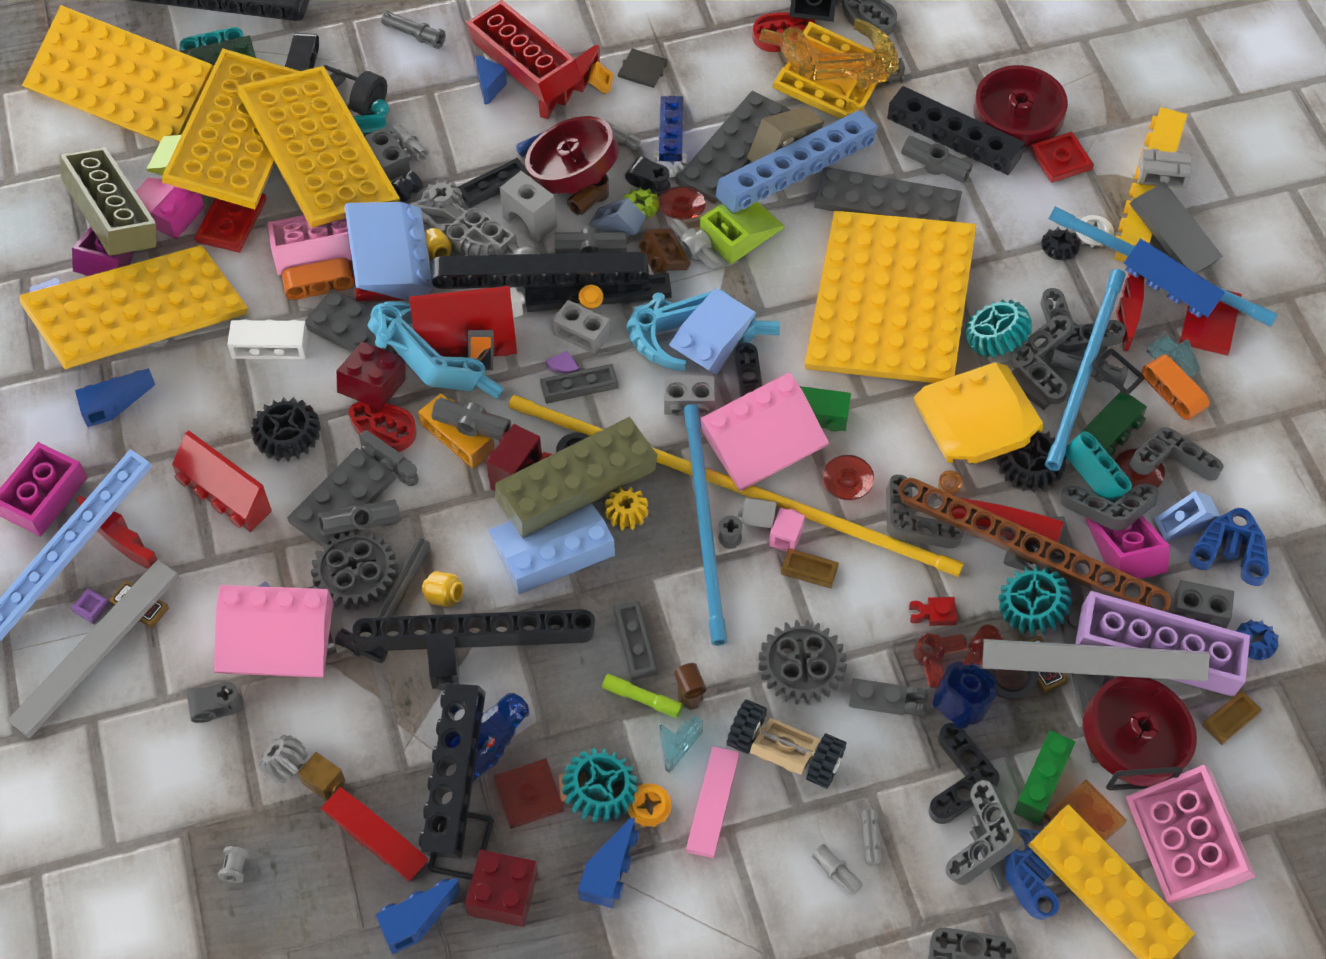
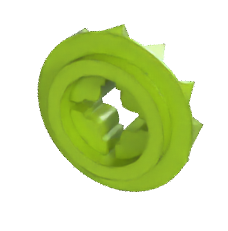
M640 187L639 190L631 189L628 194H624V198L628 197L646 216L645 219L657 213L659 200L657 194H653L650 189L643 190ZM636 200L644 201L645 207L640 203H636Z

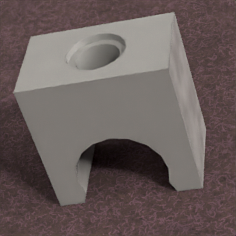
M520 171L500 187L503 218L510 222L519 215L529 229L530 239L535 243L557 227L555 196L524 172Z

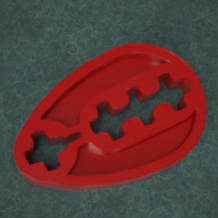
M790 12L765 14L754 22L752 38L755 45L760 49L768 52H780L796 47L805 30V26L807 27L809 22L815 24L816 22L813 19L789 17Z
M356 402L348 410L350 421L359 435L364 430H368L398 452L407 449L416 438L415 420L410 412L401 407L385 403L384 407L380 410L365 403ZM362 412L365 413L364 416H363V415H359L358 417H356V413H357V414H361ZM383 422H386V427L383 425L377 427V423L383 424ZM394 427H396L397 432L391 431L390 433H388L387 428L393 429ZM407 432V436L402 435L400 438L398 437V433L404 434Z

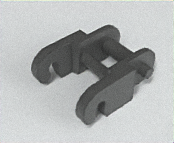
M898 58V69L890 70L885 66L883 59L880 60L882 78L886 80L887 84L890 83V80H900L903 83L904 78H906L902 58ZM895 72H898V74H899V75H891V76L889 75V73H895Z

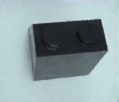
M791 0L789 17L834 22L837 0Z

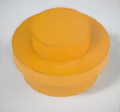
M595 285L583 287L579 293L580 304L587 309L598 308L603 302L601 289Z

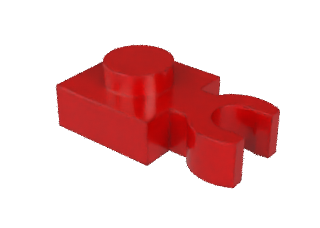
M928 597L927 604H923L920 601H911L909 603V610L919 611V614H911V623H920L924 619H929V626H953L957 623L955 597Z

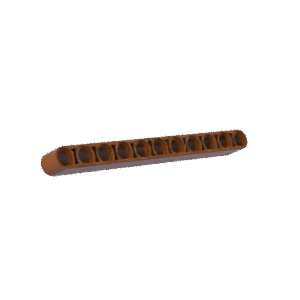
M906 478L899 485L900 499L905 505L1041 567H1048L1052 572L1057 571L1061 576L1094 591L1153 608L1150 604V599L1159 597L1164 601L1165 606L1157 610L1167 612L1170 607L1171 598L1163 589L915 478ZM908 487H915L918 493L914 497H907L904 495V491ZM931 498H939L942 501V505L938 508H931L927 503ZM960 508L965 510L967 514L962 519H955L952 516L953 510ZM985 519L990 522L991 526L987 530H980L976 526L977 521ZM1005 530H1010L1015 534V538L1011 541H1004L1000 534ZM1029 541H1034L1038 543L1040 549L1032 553L1026 550L1025 544ZM1054 552H1059L1064 556V561L1056 564L1050 560L1049 556ZM1083 563L1088 566L1089 572L1085 575H1080L1076 573L1075 565ZM1110 575L1114 579V584L1104 586L1100 582V576ZM1127 586H1135L1139 590V596L1135 598L1127 596L1125 588Z

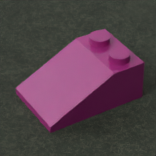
M148 177L135 191L156 222V230L174 239H177L205 208L200 193L162 183L160 178Z
M1143 515L1128 528L1120 531L1109 529L1086 518L1087 525L1105 564L1138 579L1154 577L1168 572L1170 545Z

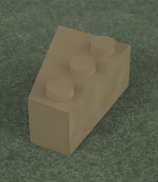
M805 107L762 118L747 158L754 162L821 129L825 121Z

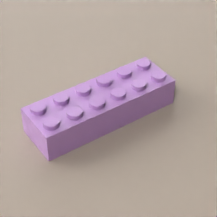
M1090 591L1081 606L1075 644L1209 652L1208 681L1171 680L1234 697L1245 684L1250 635Z

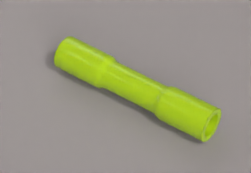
M609 673L604 678L602 689L648 705L656 711L676 719L681 714L683 703L632 685L629 681Z

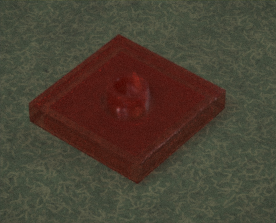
M547 758L493 775L510 829L564 811Z

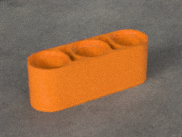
M336 258L288 268L282 272L281 276L285 296L291 300L328 294L331 289L335 291L351 288L355 282L351 263L346 258Z
M1163 354L1142 367L1144 379L1183 419L1189 420L1209 407L1210 402L1205 392L1168 355Z

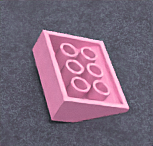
M304 215L268 222L271 250L277 275H282V272L288 268L336 258L352 260L346 219L312 228Z
M790 372L701 418L702 434L739 491L829 445L809 402Z
M220 585L216 606L214 672L220 674L324 678L333 609V599L329 590Z
M1205 765L1182 773L1178 778L1172 777L1126 797L1167 903L1230 888L1256 877L1215 777Z

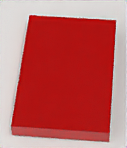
M266 194L261 195L256 209L215 198L194 237L196 243L240 253L267 201Z
M1229 291L1239 297L1242 296L1240 293ZM1219 301L1208 317L1202 315L1199 318L1188 311L1190 307L1188 305L1179 344L1228 356L1238 310Z

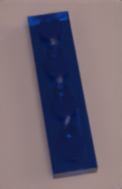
M661 96L659 161H682L683 96Z

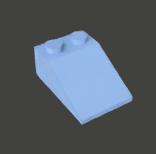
M715 288L681 325L669 346L717 376L756 315V312Z

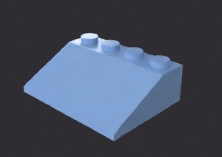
M403 202L346 203L344 205L356 288L409 301V296L427 295L434 289L431 281V268L420 207Z
M592 503L524 538H521L511 521L488 529L518 595L615 556L614 539L605 521Z

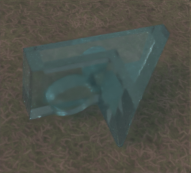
M1165 334L1147 348L1146 352L1154 359L1163 354L1168 355L1190 378L1200 370L1188 339L1178 345Z
M694 715L689 722L684 721L676 734L662 724H659L660 741L665 770L670 773L703 733V720Z

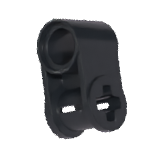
M639 156L625 173V179L634 187H641L643 190L650 189L657 196H664L670 192L669 170L664 165Z

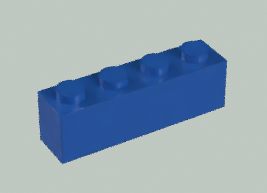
M1141 238L1123 263L1127 266L1125 271L1136 278L1139 275L1144 276L1148 279L1147 285L1157 291L1160 288L1169 292L1167 295L1169 299L1177 304H1180L1181 301L1190 306L1188 311L1199 318L1202 315L1208 317L1225 293L1222 289Z

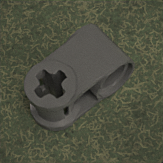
M230 682L196 688L187 693L190 719L193 723H205L216 718L236 714L243 706L242 696L238 693L236 686Z

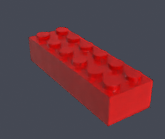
M500 0L466 22L473 43L497 64L505 67L511 76L544 104L582 80L576 59L505 1Z

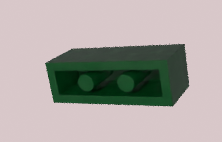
M1120 391L1081 432L1086 431L1092 434L1112 457L1116 451L1115 448L1119 444L1123 446L1131 436L1130 432L1133 429L1138 430L1146 420L1144 414L1147 406L1130 394L1125 395Z

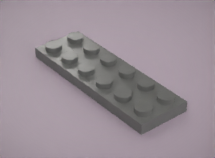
M752 90L676 177V184L715 204L719 200L716 197L718 179L751 162L747 156L762 118L787 112L790 109Z
M825 167L823 168L814 208L829 211L956 222L962 191Z

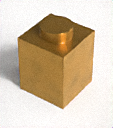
M317 752L311 756L298 772L301 783L326 801L339 787L343 788L346 781L342 769Z

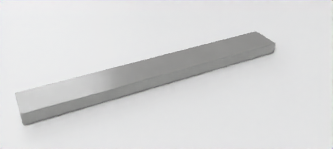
M157 560L7 720L9 724L30 739L140 618L179 578L178 574Z
M984 639L982 667L986 669L1208 681L1210 653L1203 651Z

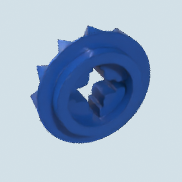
M1250 619L1246 623H1241L1236 632L1250 635L1248 658L1268 659L1275 654L1279 646V635L1274 633L1273 626L1265 625L1263 620L1256 622ZM1253 635H1263L1261 642L1257 641L1250 644Z

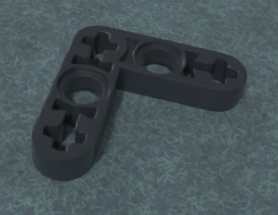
M947 723L941 728L938 742L965 777L931 800L929 816L934 822L939 824L950 822L974 805L971 799L967 801L959 799L956 794L957 790L965 788L971 792L973 786L981 781L982 775L985 778L990 776L992 778L990 783L996 787L1000 780L999 773L963 728L955 723ZM947 733H949L950 735L956 734V740H947ZM965 752H970L975 755L976 762L966 764L962 761L961 755ZM951 798L953 804L947 808L946 814L942 811L936 812L938 804L940 807H944L949 804Z

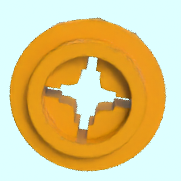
M647 783L637 786L638 791L633 795L635 798L632 805L628 804L629 809L627 813L642 827L652 826L655 828L657 824L665 822L671 813V798L668 792L659 785ZM646 797H648L651 804H656L653 807L652 815H650L647 809L641 808L645 806Z

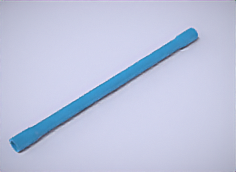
M1056 206L1049 217V220L1079 232L1126 256L1135 247ZM1222 289L1225 293L1219 301L1269 327L1272 326L1278 315L1277 313Z
M1120 269L1111 271L1098 316L1055 441L1050 448L1045 466L1050 470L1057 471L1061 468L1066 453V446L1093 369V364L1096 361L1117 296L1121 291L1126 276L1125 272Z
M690 404L684 407V415L688 431L710 617L709 629L711 644L719 646L727 643V635L719 589L700 431V412L698 405Z

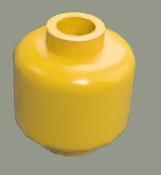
M438 228L424 231L430 263L438 256H450L452 243L443 231Z
M434 571L424 580L422 585L425 599L431 605L446 608L452 607L463 596V584L460 582L459 577L452 573Z

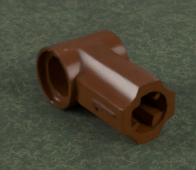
M605 174L599 183L580 189L567 199V205L577 216L579 214L583 215L596 202H603L609 197L608 175Z
M684 664L674 672L678 682V701L683 703V707L692 710L699 707V703L703 699V694L707 688L697 664Z

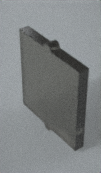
M631 49L626 60H623L618 77L654 88L659 78L663 76L668 59Z

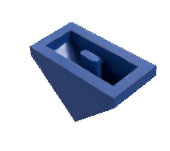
M478 55L475 56L477 75L484 104H489L507 84L506 68Z

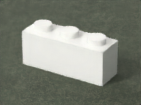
M270 319L265 321L231 320L227 345L232 359H306L309 334L305 321H274Z

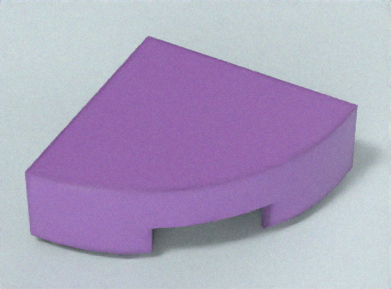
M568 351L546 360V366L552 372L566 374L579 371V367Z

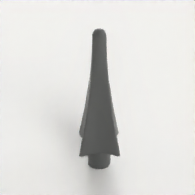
M979 814L971 817L973 830L969 833L974 841L987 833ZM983 848L980 851L983 858L987 856L988 848ZM997 862L989 870L998 890L1002 892L1004 891V884Z

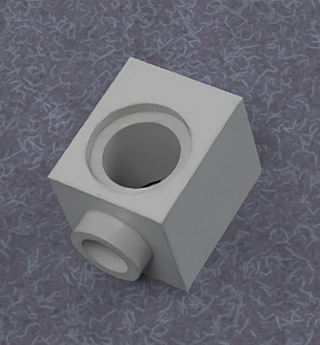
M746 497L745 502H740L738 517L742 518V524L772 528L775 522L778 502Z

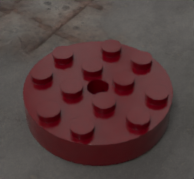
M1024 65L1005 66L990 72L981 80L976 90L973 113L976 120L1025 142L1024 147H1029L1031 144L1053 138L1060 131L1064 123L1068 99L1063 86L1047 72Z
M593 116L575 117L562 121L544 131L529 147L525 158V165L531 178L551 194H575L580 189L601 181L602 177L612 168L617 160L619 144L611 126L605 120Z
M1125 676L1113 678L1094 694L1084 711L1083 732L1086 743L1099 764L1112 775L1117 771L1170 767H1180L1183 770L1194 756L1197 733L1195 723L1188 708L1171 689L1154 679ZM1174 773L1120 776L1118 779L1137 786H1153L1172 778Z

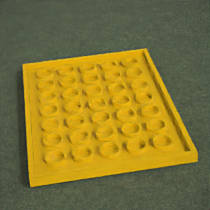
M834 211L805 359V369L936 383L955 376L976 224Z

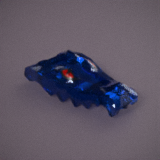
M507 693L493 707L483 712L473 782L498 763L500 757L504 754L505 747L510 744L512 737L515 735L516 727L520 725L525 717L529 716L528 704L519 695ZM455 737L451 741V748L459 745L460 737Z

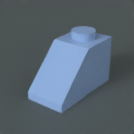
M1194 491L1154 518V521L1164 540L1170 541L1203 531L1213 520L1221 515L1211 496Z

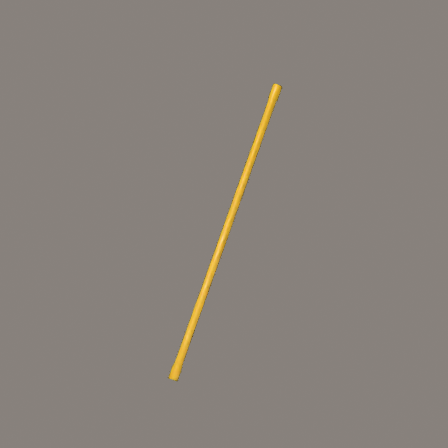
M515 394L509 401V408L540 418L574 432L591 436L603 430ZM653 448L657 453V463L693 476L690 461ZM705 467L707 482L750 498L778 502L777 508L796 510L800 514L805 515V519L933 566L937 570L958 578L962 572L964 563L945 555L935 554L754 485L739 491L730 476Z

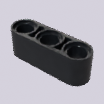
M294 33L285 67L298 71L314 68L319 51V36L317 34Z

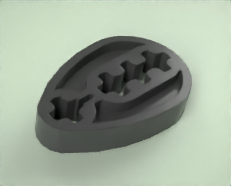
M842 0L845 16L851 25L862 35L870 38H883L894 31L897 22V12L885 0Z

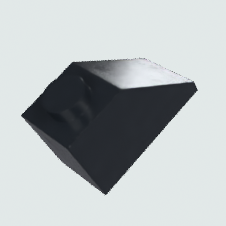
M454 634L426 635L429 677L432 689L445 691L446 683L460 684L459 655Z

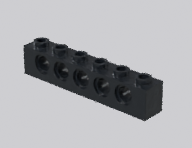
M905 86L900 88L889 103L887 119L964 154L977 162H981L996 171L1009 175L1022 157L1025 142Z
M446 683L445 692L443 691L441 694L440 705L443 709L441 719H438L436 724L438 741L437 746H434L432 751L434 768L433 774H430L428 778L430 794L429 800L425 803L423 809V816L426 819L425 827L419 836L421 851L428 856L462 859L486 692L479 685ZM464 709V716L459 720H455V714L459 710ZM455 737H460L459 745L451 748V741ZM452 764H456V771L452 775L447 776V768ZM448 792H452L451 800L446 804H442L443 796ZM443 820H447L448 826L446 830L439 833V824Z

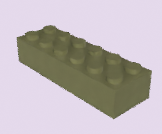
M106 147L60 154L61 179L109 256L156 247V222Z
M628 417L496 482L495 499L521 538H524L610 494L611 491L614 492L620 487L622 488L655 471L657 453L633 420Z

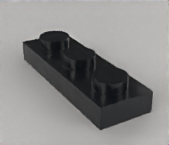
M517 157L457 188L462 192L463 201L471 208L500 194V187L520 171L529 177L530 174Z

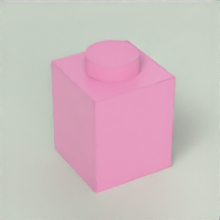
M780 508L770 532L769 546L786 552L788 548L796 550L804 529L805 515L793 509L786 510Z

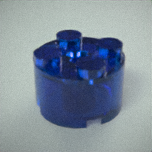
M957 661L947 667L935 690L932 704L944 717L954 722L957 727L967 728L969 725L977 724L984 719L997 695V690H995L994 686L996 682L992 674L982 666L972 662L970 665L962 664L963 661Z

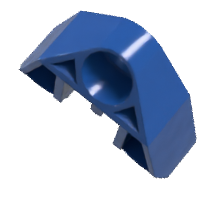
M1235 508L1213 520L1194 546L1188 558L1190 565L1199 570L1210 569L1222 539H1226L1222 556H1225L1228 561L1232 559L1237 560L1241 545H1245L1240 565L1241 579L1252 586L1263 585L1269 574L1266 541L1252 514L1244 508ZM1236 516L1242 517L1247 524L1239 526L1234 523L1233 518ZM1196 556L1203 557L1208 561H1201ZM1249 572L1256 573L1260 577H1254Z
M1018 829L1024 841L1025 849L1023 851L1015 849L1005 857V878L1020 904L1032 917L1040 920L1048 919L1059 910L1057 896L1044 884V881L1053 871L1028 846L1040 831ZM1040 897L1047 899L1051 903L1050 912L1045 913L1039 909L1037 903Z

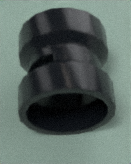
M412 170L406 171L401 179H396L391 183L401 202L408 201L413 193H418L423 189L421 179Z

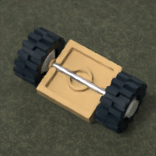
M745 699L733 720V725H731V731L726 742L727 746L745 754L752 753L764 761L773 762L784 767L787 771L796 772L802 775L811 761L806 780L828 789L841 763L846 749V741L827 733L824 734L822 739H819L772 718L768 720L763 728L762 725L765 721L767 708Z

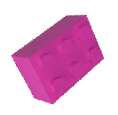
M37 442L0 488V517L41 537L87 480L80 462Z

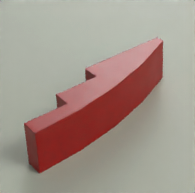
M599 45L592 46L576 58L582 78L580 82L546 104L539 100L540 117L549 119L557 104L566 106L574 90L583 93L588 84L591 66L597 61L600 63Z
M1128 273L1122 290L1123 297L1120 298L1116 310L1117 320L1126 327L1122 341L1123 351H1129L1141 317L1145 279L1142 275L1136 278Z
M80 495L76 498L79 506L86 500V498ZM113 511L97 530L115 549L146 569H149L158 560L154 551L144 547L138 533L128 529L123 516Z
M960 498L1059 543L1064 524L1063 521L1009 506ZM960 508L952 512V516L955 519H962L967 514L965 510ZM981 519L977 521L976 526L980 530H987L991 524L989 521ZM1005 530L1000 534L1005 536L1008 541L1015 538V534L1010 530ZM1029 541L1031 544H1038L1034 541Z
M341 787L320 808L361 846L368 848L384 864L390 865L407 882H410L429 860L388 823Z

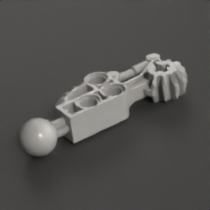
M447 179L443 183L436 180L435 185L428 184V190L423 191L421 200L410 203V205L421 208L422 220L425 225L431 228H438L444 232L452 243V251L456 254H539L536 248L531 246L519 247L516 235L479 208L464 210L462 208V192L457 188L455 182L449 184ZM430 216L444 217L452 223L438 224Z

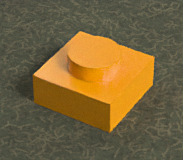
M597 61L591 66L588 82L600 92L606 94L611 90L614 74Z

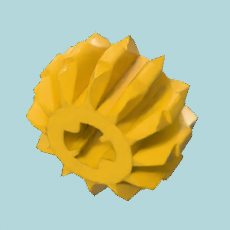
M620 487L618 493L611 491L610 499L605 501V516L610 520L612 527L620 524L622 531L626 526H629L633 531L635 524L642 526L644 518L648 516V501L646 498H643L641 490L633 493L632 487L628 491H624Z

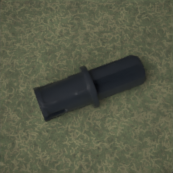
M344 628L338 631L335 637V644L351 650L357 657L363 655L378 663H383L388 655V651H360L354 645L353 633Z

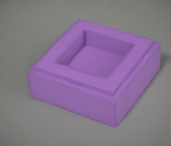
M87 588L71 609L75 614L94 624L111 604L108 599Z

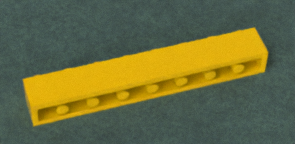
M1160 107L1158 116L1153 115L1149 126L1153 133H1147L1144 143L1145 146H1148L1146 150L1177 151L1188 114ZM1138 165L1134 175L1135 180H1138L1139 177ZM1138 182L1137 184L1132 183L1128 196L1133 197V200L1156 186L1138 184ZM1127 200L1123 211L1127 218H1121L1118 231L1122 232L1121 236L1116 235V237L1134 246L1140 238L1150 243L1152 232L1129 204L1131 201ZM1116 251L1114 260L1124 262L1128 256Z

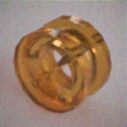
M948 470L940 475L938 481V488L951 495H955L960 491L962 478L957 472ZM950 479V482L952 480L955 481L954 487H950V484L946 486V480Z

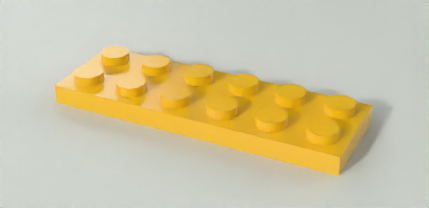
M1069 804L1028 844L1044 863L1138 959H1173L1195 935L1191 928Z

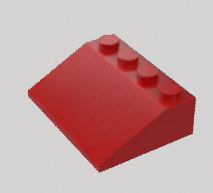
M510 286L409 296L414 331L440 356L468 358V330H493V356L517 354Z

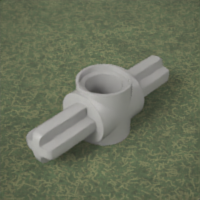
M675 218L670 224V228L679 236L680 245L688 259L701 260L710 270H718L722 262L711 250L712 243L708 234L702 229L698 231L695 228L690 229L682 219Z

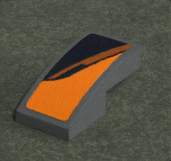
M468 330V358L481 361L485 366V370H493V330Z

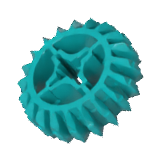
M1002 299L999 303L993 301L992 305H984V309L976 310V315L971 316L970 322L966 324L965 334L970 348L978 356L983 355L985 358H988L991 355L993 358H996L1001 354L1004 357L1005 353L1013 352V349L1016 347H1022L1021 342L1028 341L1027 336L1032 333L1031 327L1033 325L1028 310L1020 302L1014 303L1012 299L1005 302Z
M1037 565L1033 571H1030L1025 566L1024 573L1020 574V572L1015 570V578L1007 577V585H1001L1002 594L998 597L999 603H1001L999 604V609L1003 614L1004 621L1010 622L1013 630L1019 628L1022 634L1030 630L1033 636L1037 630H1041V633L1045 635L1046 628L1050 627L1055 631V623L1064 624V616H1069V607L1072 606L1071 590L1067 586V581L1064 578H1060V574L1057 571L1051 573L1048 567L1040 571V567ZM1041 586L1051 589L1055 594L1042 590ZM1015 607L1029 611L1030 615L1021 613Z
M593 748L590 751V755L583 750L579 758L574 756L571 760V765L568 764L566 766L565 775H563L561 781L564 785L562 794L567 795L566 805L574 804L572 808L573 813L582 811V820L589 815L592 816L593 823L597 822L598 817H601L604 823L609 821L610 816L616 821L620 813L626 814L628 812V804L632 805L635 798L633 795L638 791L637 786H635L637 776L632 775L633 766L625 767L626 758L616 759L617 751L610 756L607 755L606 748L602 750L601 754H598L596 749ZM586 772L587 782L580 788L578 777L581 773ZM619 783L621 794L614 799L612 789L615 784Z

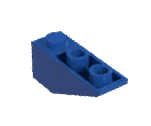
M148 368L75 390L80 412L86 426L91 427L113 420L154 387L155 382Z
M630 818L586 863L578 889L579 900L613 908L615 899H621L624 883L620 881L623 872L628 873L632 856H629L628 853L630 846H636L639 836V830L635 829L634 818Z
M457 877L451 880L443 879L437 882L434 888L425 892L417 891L411 894L406 901L399 904H389L383 907L380 913L375 914L392 954L420 942L461 891Z

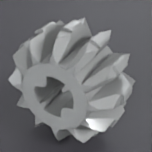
M282 735L279 739H275L273 744L267 746L268 749L262 754L259 766L261 767L260 770L269 780L282 784L287 779H292L293 775L299 772V768L304 765V759L307 757L306 748L297 738H293L291 735Z

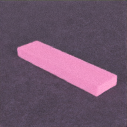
M712 746L686 847L687 853L714 859L740 752Z

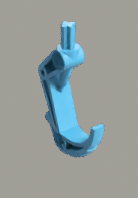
M712 291L676 303L666 301L662 293H655L649 303L634 308V312L627 322V332L630 335L629 338L633 346L637 348L641 355L646 356L653 363L655 362L662 367L672 370L686 371V360L674 358L664 352L656 340L657 332L681 327ZM754 316L738 342L748 343L755 339V335L780 336V321H756Z
M391 301L380 303L373 307L367 326L376 336L375 344L377 347L386 348L387 344L391 345L426 385L463 391H474L476 388H479L496 400L503 393V386L485 376V366L481 361L474 358L440 356L408 325L413 323L410 303Z

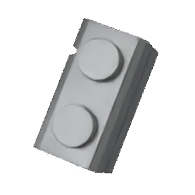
M1143 149L1139 161L1138 184L1157 186L1165 181L1168 187L1187 189L1191 177L1192 154H1184L1180 151L1165 152L1158 149Z

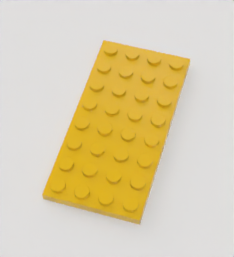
M60 5L22 86L160 143L163 136L182 135L214 66Z
M222 48L162 175V183L256 209L275 161L237 93V86L299 71Z
M324 66L237 86V93L311 228L346 219L344 207L346 203L399 202L398 194Z
M202 245L20 295L21 305L64 369L246 315L248 312L247 305Z

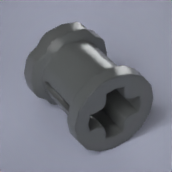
M726 516L720 521L719 542L723 547L733 549L741 544L743 526L739 518Z

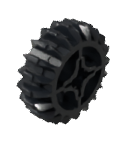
M283 397L281 402L277 403L273 399L271 406L264 404V411H257V418H254L252 422L251 433L254 444L258 447L261 454L265 453L269 459L275 456L278 462L285 457L289 462L292 456L299 459L300 453L308 454V447L315 448V440H319L321 426L320 422H318V415L314 412L311 405L306 406L303 400L297 403L294 397L290 401ZM301 421L305 423L303 430L299 429ZM269 429L273 430L271 438L267 436Z
M1037 431L1030 438V443L1025 447L999 455L996 462L1000 466V474H1005V482L1012 480L1013 488L1021 485L1023 492L1027 487H1030L1033 493L1037 491L1038 487L1043 491L1047 489L1048 485L1053 487L1056 481L1062 478L1067 459L1064 456L1061 468L1057 471L1050 470L1045 466L1050 448L1056 437L1050 438V431L1045 434ZM1031 455H1033L1032 464H1030Z

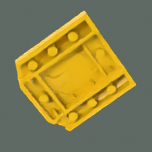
M809 22L793 54L775 79L772 88L838 119H842L858 110H864L882 76V67H880L881 54L815 23Z
M994 362L924 386L914 396L915 406L947 463H953V459H967L968 463H979L1023 448L1030 443V438L1037 431L1039 433L1043 431L1042 420L1009 367L1004 364Z

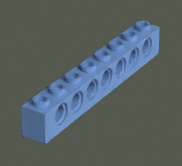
M858 110L718 179L716 197L732 213L746 209L751 204L764 200L769 195L782 191L787 186L800 182L805 177L818 173L821 169L835 164L839 160L851 156L865 147L871 146L875 141L878 126L862 111Z

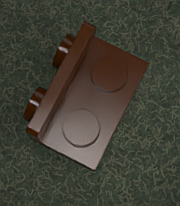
M648 229L639 244L641 252L647 255L648 264L654 274L688 270L691 264L672 229Z

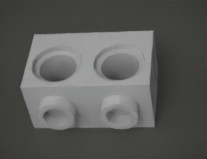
M567 300L552 320L555 336L595 355L611 334L610 319L601 313H595L583 307L580 303H574L570 300Z
M664 376V415H684V407L690 404L699 406L700 416H706L714 411V376Z

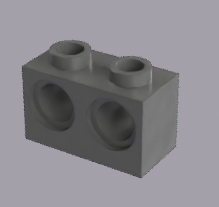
M386 126L364 136L390 181L410 170L409 161H411L408 150L406 148L402 149L395 133L391 134Z
M1180 580L1174 595L1172 614L1227 629L1232 619L1234 591ZM1185 603H1189V604H1191L1193 607H1189V606H1187ZM1212 608L1217 609L1220 613L1213 611Z

